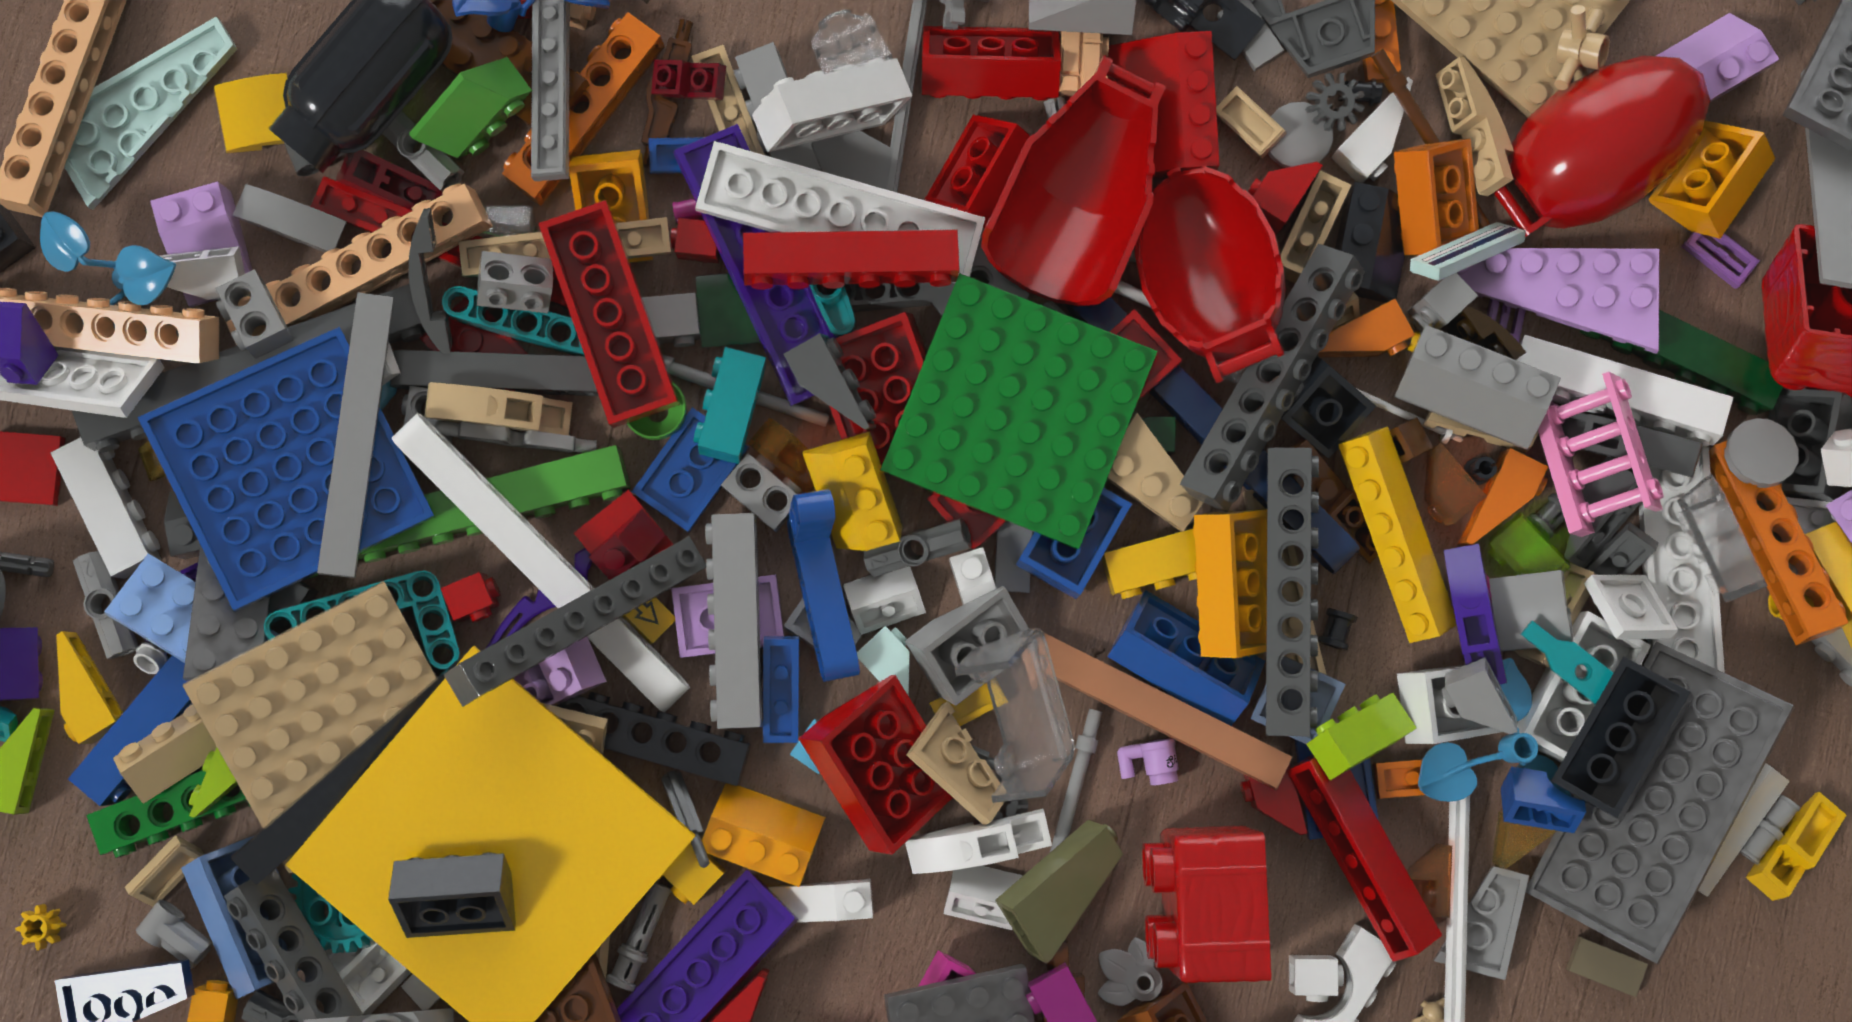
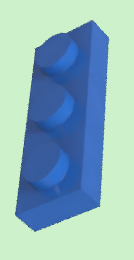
M764 636L763 743H798L799 636Z

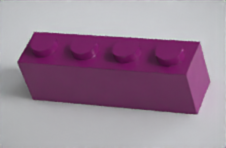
M1065 962L1029 981L1028 986L1031 992L1025 996L1035 1015L1042 1012L1047 1022H1097Z

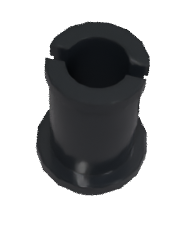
M1372 78L1371 82L1358 81L1357 86L1352 89V92L1364 91L1365 96L1356 99L1355 102H1368L1369 106H1373L1374 103H1380L1382 82H1376L1375 78ZM1346 80L1344 85H1347L1351 80Z
M1490 457L1473 458L1467 461L1463 468L1464 478L1467 482L1476 486L1486 483L1497 472V466H1491L1495 461ZM1480 468L1482 473H1476L1475 470Z

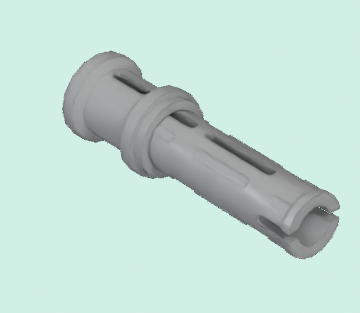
M655 882L648 890L627 942L622 943L621 946L619 945L617 950L619 957L612 973L606 976L607 982L628 991L635 990V979L642 963H646L648 960L646 949L668 896L671 893L670 887Z

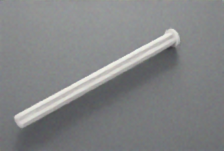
M1470 795L1462 800L1449 802L1444 1022H1465Z

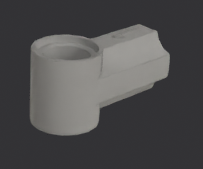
M159 899L136 928L137 934L149 944L158 948L163 947L178 960L189 959L190 969L195 968L211 950L212 941L184 920L185 915L176 906Z

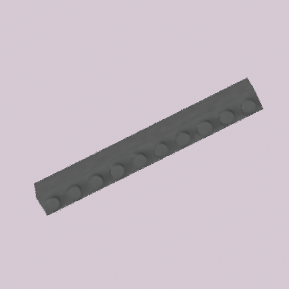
M410 284L379 294L381 296L394 297L389 343L392 344L400 340L411 342L423 336L422 332H425V329L417 315ZM356 303L288 327L294 340L256 359L247 349L241 351L238 346L219 352V359L203 363L191 362L160 373L127 418L71 410L84 446L93 451L98 450L99 453H104L117 449L122 441L131 438L133 440L145 439L147 436L137 417L337 327L341 328L350 346Z

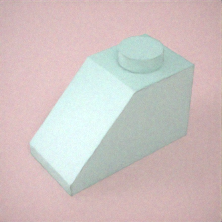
M884 626L857 652L858 659L879 681L884 680L890 675H896L909 696L910 651L905 647L907 645L905 643L907 638L896 627L890 631Z

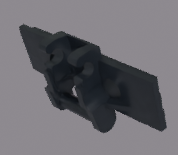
M1238 0L1144 1L1145 4L1181 32H1185L1189 26L1197 32L1212 31V43L1234 61L1266 23ZM1210 4L1219 5L1223 10L1222 17L1217 21H1208L1203 15V10L1206 6Z

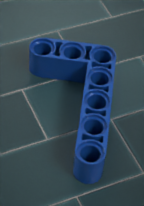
M830 489L793 495L787 517L790 544L823 682L856 676L860 673L857 651L830 541V534L835 521V506Z

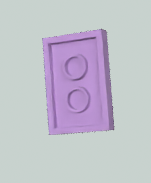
M776 574L758 577L760 648L763 647L764 636H784ZM713 583L672 588L680 658L715 654V650H709L708 631L709 629H714V615H708L707 595L713 594Z

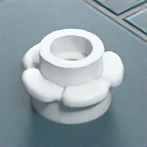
M145 642L138 646L133 660L135 665L143 672L157 674L167 662L168 656L166 651L155 644Z

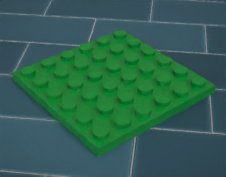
M959 273L880 470L1079 549L1157 351Z

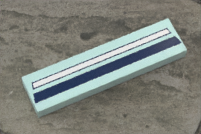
M1495 222L1412 258L1410 271L1439 281L1525 242L1526 230Z

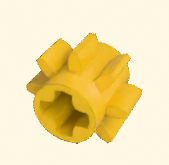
M40 904L35 906V913L30 910L22 912L21 916L24 920L21 926L15 928L16 931L21 932L24 938L21 944L27 945L35 942L36 950H42L47 948L48 942L52 944L60 942L61 938L58 933L61 928L67 926L66 923L61 922L58 916L61 910L55 909L47 912L46 904Z

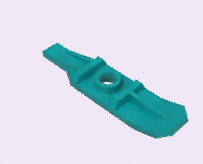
M1530 621L1520 635L1545 654L1551 670L1592 703L1596 704L1614 673L1575 642L1557 640L1534 621ZM1578 665L1586 667L1587 673L1583 678H1578L1575 675V669Z

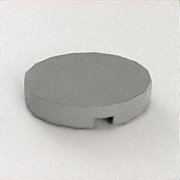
M1288 103L1279 107L1271 116L1287 133L1268 152L1269 157L1280 167L1288 168L1316 161L1320 163L1329 153L1333 142V129L1331 131L1324 130L1326 119H1323L1317 125L1312 123L1318 112L1316 110L1312 113H1306V107L1311 106L1309 103Z
M1755 418L1744 421L1729 434L1726 448L1724 449V458L1729 470L1740 481L1746 484L1758 485L1757 487L1769 488L1779 485L1793 474L1798 464V447L1794 437L1784 426L1772 420Z

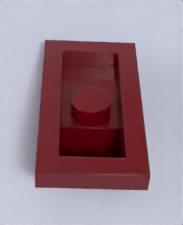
M640 509L588 556L605 576L611 580L627 571L637 561L639 563L643 562L665 534Z

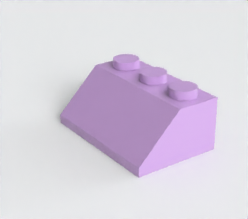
M1731 13L1656 55L1680 58L1703 73L1710 103L1764 72L1779 60V57L1760 29Z

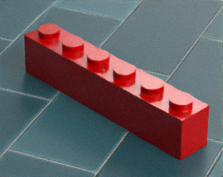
M958 230L743 233L744 286H752V288L758 290L770 289L773 285H787L791 289H804L809 285L823 284L824 287L831 289L841 288L845 284H859L863 288L878 287L880 283H894L897 287H912L916 283H930L934 287H944L950 285L951 282H956L960 271Z
M1313 754L1288 769V774L1392 961L1418 955L1440 938L1442 933L1351 770L1349 769L1330 781Z

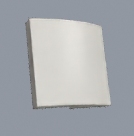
M370 940V947L368 948L358 947L357 952L346 953L344 951V953H332V949L325 951L361 1012L366 1015H370L411 974L407 968L374 940Z

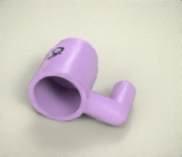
M1175 739L1153 740L1122 746L1118 749L1117 756L1121 779L1135 777L1132 759L1143 758L1146 775H1149L1150 785H1161L1178 781L1177 770H1179L1175 750Z

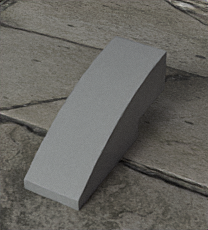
M245 184L233 216L296 243H303L324 253L337 247L346 226V221L248 184Z

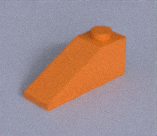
M1393 299L1331 331L1326 346L1323 350L1319 351L1318 356L1320 358L1377 357L1388 352L1391 357L1408 348L1409 346L1406 341L1411 339L1415 333L1396 299Z
M1512 448L1502 451L1495 463L1497 472L1486 482L1457 545L1461 547L1473 545L1533 499L1535 495L1539 496L1548 481V478L1544 476L1548 466Z

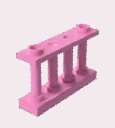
M1611 372L1602 374L1606 385L1604 390L1561 406L1551 401L1548 411L1538 428L1568 532L1579 537L1595 533L1592 522L1595 521L1596 517L1639 502H1643L1644 508L1652 511L1663 510L1660 499L1663 498V490L1659 481L1652 477L1628 399L1632 397L1631 390L1624 378L1621 379V377ZM1611 402L1617 419L1616 422L1570 439L1564 435L1561 424L1565 422L1566 418ZM1622 435L1627 455L1582 471L1575 469L1572 461L1575 451ZM1632 468L1638 488L1592 504L1585 502L1581 490L1585 488V484Z

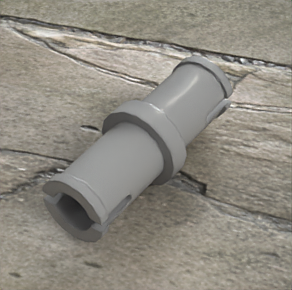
M1780 795L1777 802L1758 825L1740 853L1753 863L1759 864L1761 858L1774 841H1780L1784 836L1782 831L1796 812L1801 809L1800 806L1786 796Z

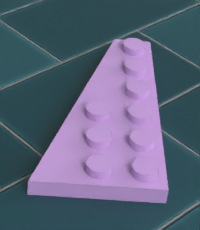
M1510 248L1457 272L1478 297L1494 299L1515 309L1522 308L1536 313L1537 316L1586 332L1593 331L1612 337V340L1624 344L1628 342L1643 347L1646 351L1655 354L1659 351V249Z

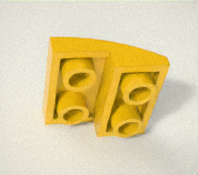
M287 73L243 78L214 86L226 153L262 150V146L284 144V141L270 131L268 127L286 108L283 92Z

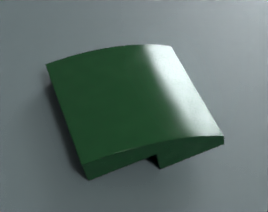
M729 273L696 276L702 348L761 342Z

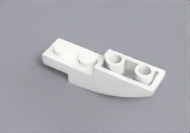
M1043 809L993 820L986 825L982 823L974 825L973 822L937 830L913 836L905 843L913 874L952 871L1019 858L1018 854L1052 846Z

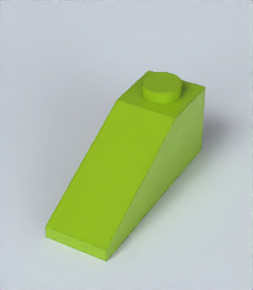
M33 708L1 746L0 812L13 815L29 813L54 709Z

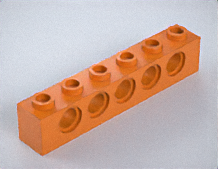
M629 12L622 19L618 18L614 21L608 31V38L601 46L597 45L592 49L587 58V65L581 72H576L584 77L590 85L569 111V164L573 156H580L665 47L658 33ZM627 48L631 50L630 55L626 59L619 60L615 58V54L620 49ZM601 75L610 76V80L606 85H594L597 77ZM582 101L589 103V107L585 112H573L577 103ZM530 129L524 140L526 143L520 151L512 153L503 166L505 170L502 172V175L508 183L541 206L562 179L534 181L532 179Z
M1727 441L1715 444L1709 450L1711 475L1795 645L1797 646L1834 633L1847 625L1849 622L1846 618V609L1843 603L1836 598L1830 586L1829 575L1820 566L1814 554L1812 541L1804 534L1798 522L1795 508L1788 503L1782 491V483L1769 488L1757 487L1758 485L1746 484L1740 481L1729 470L1724 458V449L1726 448ZM1757 500L1766 506L1767 511L1758 506ZM1772 531L1780 535L1782 542L1774 538ZM1788 563L1796 567L1798 574L1790 570ZM1804 595L1812 599L1814 607L1806 602Z

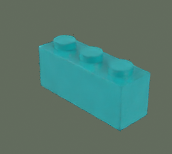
M727 347L724 349L722 358L716 356L712 369V377L716 378L714 389H707L702 409L707 410L704 423H697L693 442L698 443L700 455L735 464L740 463L766 369V357Z

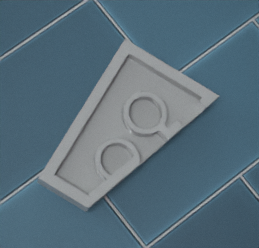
M1492 866L1468 903L1466 970L1506 980L1529 875ZM1446 940L1433 961L1445 964Z

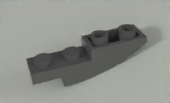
M1580 413L1566 418L1565 422L1561 425L1564 435L1570 439L1617 420ZM1636 425L1649 467L1693 478L1703 443ZM1622 435L1581 449L1613 458L1627 455Z

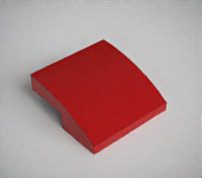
M628 489L576 530L574 535L591 554L640 509L646 513L663 533L664 531ZM666 534L645 560L674 545ZM637 561V562H636L633 566H631L629 569H631L632 567H634V566H636V565H638V564H640V563Z

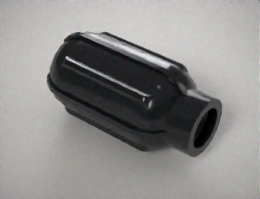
M352 0L291 71L285 82L283 92L286 108L268 129L321 173H324L340 153H355L364 150L382 135L445 61L453 41L451 26L430 0Z

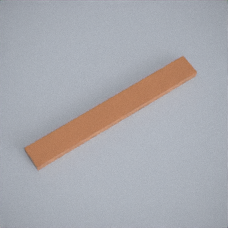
M1037 629L1034 635L1037 644L1025 652L1021 660L1022 663L1277 790L1292 756Z

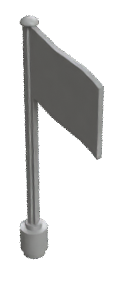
M913 0L902 71L912 96L927 0ZM912 97L895 113L890 147L862 131L812 142L823 172L898 193Z

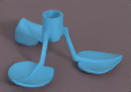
M54 211L46 212L42 217L40 245L46 260L53 267L69 272L75 270L80 262L86 266L114 268L112 281L118 289H121V292L110 299V305H115L124 297H127L134 304L147 305L154 302L168 286L176 268L174 262L161 258L149 249L138 245L123 248L116 261L88 259L84 255L90 249V240L84 229L76 221Z
M1508 658L1503 660L1507 683L1500 684L1517 717V721H1520L1529 713L1532 706V694L1526 679L1518 670L1514 660ZM1518 727V732L1506 735L1500 740L1498 745L1499 752L1467 761L1465 751L1457 744L1446 742L1434 745L1427 751L1422 760L1418 779L1420 791L1431 799L1444 802L1459 801L1468 797L1477 786V777L1470 767L1503 759L1508 763H1519L1517 765L1519 768L1547 772L1549 781L1561 792L1571 796L1569 791L1551 781L1558 770V766L1549 758L1537 755L1538 744L1535 738L1527 733H1519Z

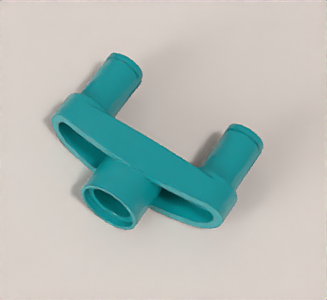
M820 284L809 285L830 332L837 338L853 332L855 329V318L845 287L837 288L831 295H823L818 291Z

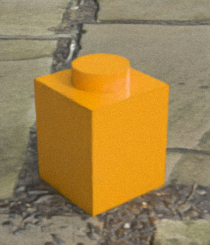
M207 980L206 984L194 988L195 995L191 997L187 1022H234L238 999H236L232 988H228L229 982Z

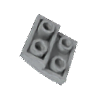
M1562 570L1489 579L1495 625L1502 652L1537 648L1520 635L1530 621H1534L1557 640L1574 642L1571 612L1567 606L1564 572Z

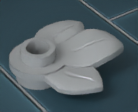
M1135 937L1128 947V952L1118 949L1100 952V966L1105 976L1109 979L1098 991V995L1104 1001L1117 1006H1125L1135 999L1151 1001L1160 995L1163 989V978L1155 968L1154 959H1148L1145 941ZM1143 976L1148 977L1151 981V986L1148 990H1142L1139 987V979Z

